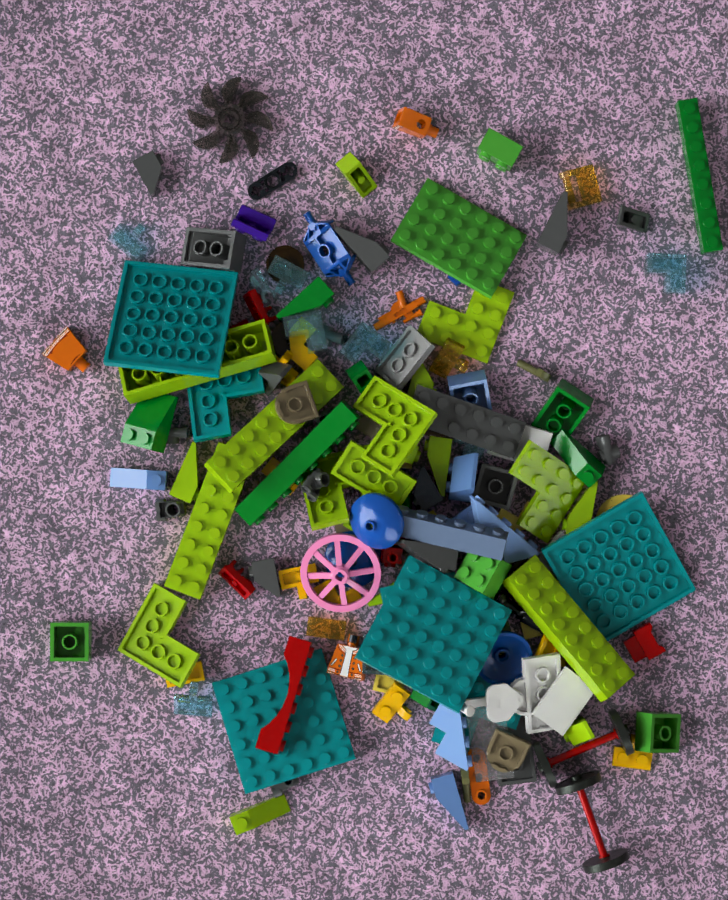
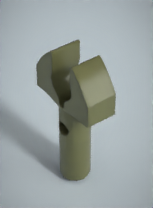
M521 359L516 363L518 367L545 382H548L551 377L549 373L540 368L533 367Z
M460 768L463 800L465 803L471 802L469 770L465 771Z

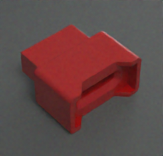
M650 622L632 630L634 635L622 641L634 663L645 657L651 660L666 651L664 647L657 644L652 635V625Z

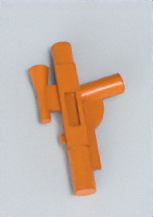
M403 290L395 292L398 301L392 305L391 311L379 317V321L373 324L375 330L378 331L390 323H395L402 316L406 318L403 320L404 324L416 317L422 316L423 313L420 309L415 313L412 310L426 303L424 297L421 296L407 304Z

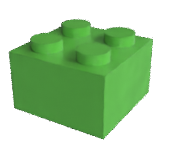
M489 128L476 153L479 155L478 158L486 163L491 161L496 164L495 168L498 170L510 172L523 146Z
M467 553L454 578L494 599L512 565L504 560L500 561Z
M92 621L50 622V661L89 662L91 660Z
M637 711L634 750L648 753H679L681 714Z

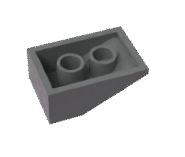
M563 191L535 245V247L555 257L558 253L562 254L568 244L565 241L567 238L568 192Z
M338 226L334 228L340 240L356 255L358 260L372 275L390 260V251L383 243L379 245L376 241Z
M187 227L180 264L204 269L232 271L241 274L247 236L237 231Z
M400 538L395 543L416 559L440 572L449 573V570H456L458 550Z

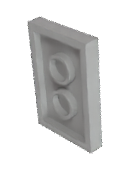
M409 325L375 368V371L390 385L401 391L435 346L418 330Z

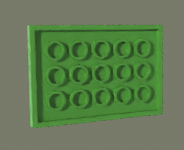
M427 178L393 235L391 242L491 299L527 235Z

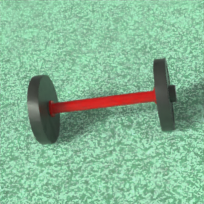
M616 709L608 711L614 727L613 732L550 759L549 757L546 758L539 741L532 744L538 758V762H535L540 773L544 772L550 788L558 786L551 769L553 765L611 740L619 739L627 756L634 753V748L628 736L630 735L628 726L623 724Z
M599 770L572 775L570 778L557 783L558 786L554 787L557 795L577 792L599 851V855L586 860L582 864L586 874L609 870L623 864L630 858L627 848L606 851L584 790L602 780Z

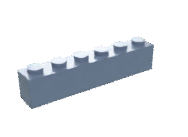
M398 506L404 519V531L401 537L502 561L509 532L501 528L485 527V525L480 523H468L463 519L447 518V516L442 514H429L425 510H412L407 506Z

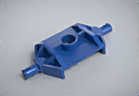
M308 211L303 215L309 223L303 239L305 246L326 277H344L348 286H351L356 281L349 273V270L353 265L356 255L351 256L331 226V223L334 222L333 220L317 221L311 212ZM323 246L328 248V255L324 253Z

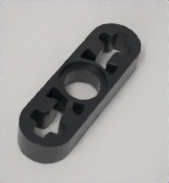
M286 162L252 183L248 188L249 197L256 201L261 200L295 179L298 174L296 165L292 162ZM287 166L289 168L293 167V175L290 176L289 174H286L285 176H283L285 181L282 182L281 177L277 174V172L280 171L281 174H283L284 172H286L285 168ZM271 176L278 178V184L275 187H271L267 183L268 178ZM264 181L269 191L265 192V189H262L260 196L252 195L253 187L259 189L263 186L261 182Z

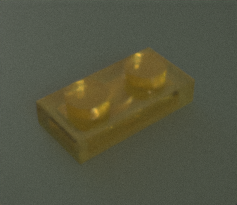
M308 616L306 636L344 640L346 621Z

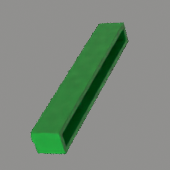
M697 98L679 100L675 107L701 255L720 252L723 250L698 100Z
M341 401L234 510L249 526L255 524L258 526L266 518L264 515L268 511L272 512L279 505L277 502L282 497L285 499L292 492L290 488L294 484L299 485L306 478L304 474L308 470L312 472L319 465L317 461L321 457L326 458L333 451L331 447L335 443L339 445L346 438L344 434L348 430L353 431L359 425L358 420L361 417L346 401Z

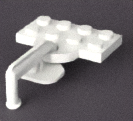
M554 652L521 658L522 677L515 679L510 685L499 683L489 686L486 690V696L466 699L460 711L466 714V716L472 717L476 707L486 706L487 717L494 723L508 721L514 713L525 716V727L528 734L554 730L534 716L532 711L561 672L560 653Z

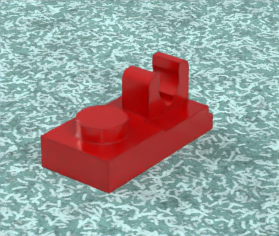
M252 289L243 295L255 321L265 319L267 325H269V323L277 319L276 315L273 317L267 315V312L272 307H263L262 297L257 293L256 289Z
M233 560L228 566L225 565L218 574L246 600L256 588L249 579L241 576V573L244 571L243 567L240 570L234 569L237 561Z

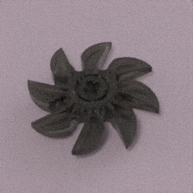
M242 77L232 78L225 83L221 90L225 101L222 106H219L209 82L204 85L201 92V100L206 109L215 112L213 117L187 109L190 121L197 128L206 130L213 126L216 127L214 132L192 142L196 147L203 150L215 149L219 146L221 138L227 136L219 164L227 163L237 156L240 149L236 141L238 135H242L252 159L256 156L259 150V139L255 132L245 128L247 124L257 125L273 132V125L264 113L254 111L245 114V110L269 99L265 94L259 91H248L243 93L238 104H233ZM228 116H231V118H235V120H233L234 123L231 125L228 122H225L228 121Z

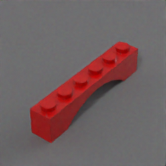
M289 636L284 651L289 670L288 694L277 716L269 724L261 728L255 748L279 755L280 751H284L286 745L284 736L285 733L290 732L292 722L289 720L291 714H295L298 703H295L297 695H301L303 689L301 680L302 677L307 676L309 666L306 664L308 658L311 659L315 648L312 647V642Z

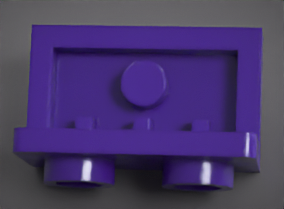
M242 204L231 226L235 227V230L239 233L245 234L246 232L252 235L253 239L266 242L277 220Z

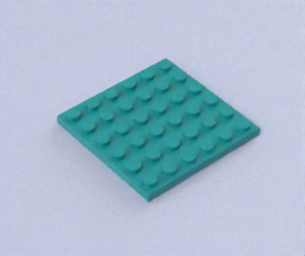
M125 260L105 350L104 365L219 378L239 277L238 272Z
M641 491L540 549L560 585L607 641L696 590Z
M409 555L354 658L446 708L459 713L512 610Z
M322 648L314 650L312 658H308L306 664L309 666L306 677H302L301 684H303L301 695L296 697L297 709L295 714H291L289 720L292 722L289 733H285V749L283 752L280 751L279 755L255 748L261 728L269 724L277 716L286 700L289 689V670L286 660L212 683L245 794L356 759L330 673H326L328 667Z

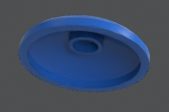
M367 493L353 503L350 510V524L354 534L362 543L371 548L386 549L399 541L404 531V519L400 508L391 498L380 493Z
M353 531L342 532L355 535ZM340 541L342 564H346L358 546ZM331 542L326 548L324 557L335 566L334 542ZM373 548L381 564V550ZM365 551L361 553L357 563L352 565L350 570L373 567L372 561ZM341 572L337 574L338 577L344 576ZM374 573L350 578L364 586L374 579Z
M501 631L479 675L492 685L499 683L510 685L515 679L522 677L521 658L533 656L531 647L526 639L515 632ZM500 652H504L502 656L498 655Z

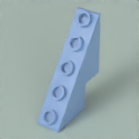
M470 495L474 524L480 523L485 525V527L501 528L509 532L502 560L512 563L533 557L534 555H540L536 550L539 547L531 539L527 542L524 539L525 534L518 528L514 531L511 528L512 524L505 517L500 519L497 516L499 513L493 507L487 508L484 505L485 501L480 496L476 495L474 497Z
M439 704L429 724L446 734L435 754L467 771L469 767H473L472 756L468 755L467 748H470L469 736H465L464 729L467 728L466 717L462 716L461 711L456 713Z

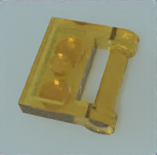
M593 164L559 173L560 179L563 180L565 191L568 192L569 204L567 207L569 211L602 202ZM571 176L576 178L581 197L579 202L575 200L570 181Z

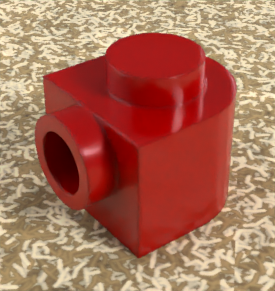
M389 547L382 549L381 563H384L385 567H396V564H401L402 548Z

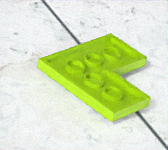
M498 286L492 298L489 299L474 290L465 314L429 300L418 331L431 343L487 364L515 292Z
M374 375L353 405L355 410L382 426L361 455V458L394 478L438 416L437 412Z
M351 440L331 470V474L362 492L361 496L367 493H380L391 498L398 506L402 505L417 480L402 470H399L394 478L363 460L361 455L366 448ZM350 522L343 523V526L353 531Z
M528 440L508 473L536 490V493L516 524L548 543L585 484L574 475L567 464L531 440Z
M344 451L329 454L326 458L321 457L317 461L319 465L316 468L327 472L330 477L329 485L321 487L317 501L312 502L308 500L307 494L304 493L312 531L350 522L343 489L352 486L331 474V470ZM308 470L304 476L307 478L312 472Z
M154 583L122 640L118 651L179 688H183L201 654L174 639L170 634L188 602Z

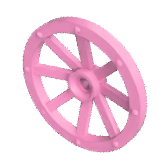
M333 533L316 540L306 551L300 569L301 582L310 599L320 607L333 612H350L366 605L376 594L382 574L380 560L374 549L362 543L355 535L348 533ZM340 541L358 546L346 564H342ZM334 542L335 566L318 551L320 547ZM365 551L371 559L373 567L350 570V567L361 553ZM312 555L331 572H308V564ZM341 572L344 576L338 577L337 574ZM374 573V581L370 590H367L350 578ZM309 579H332L319 594L314 591ZM345 583L364 596L357 601L347 603ZM336 584L339 585L341 604L323 599Z

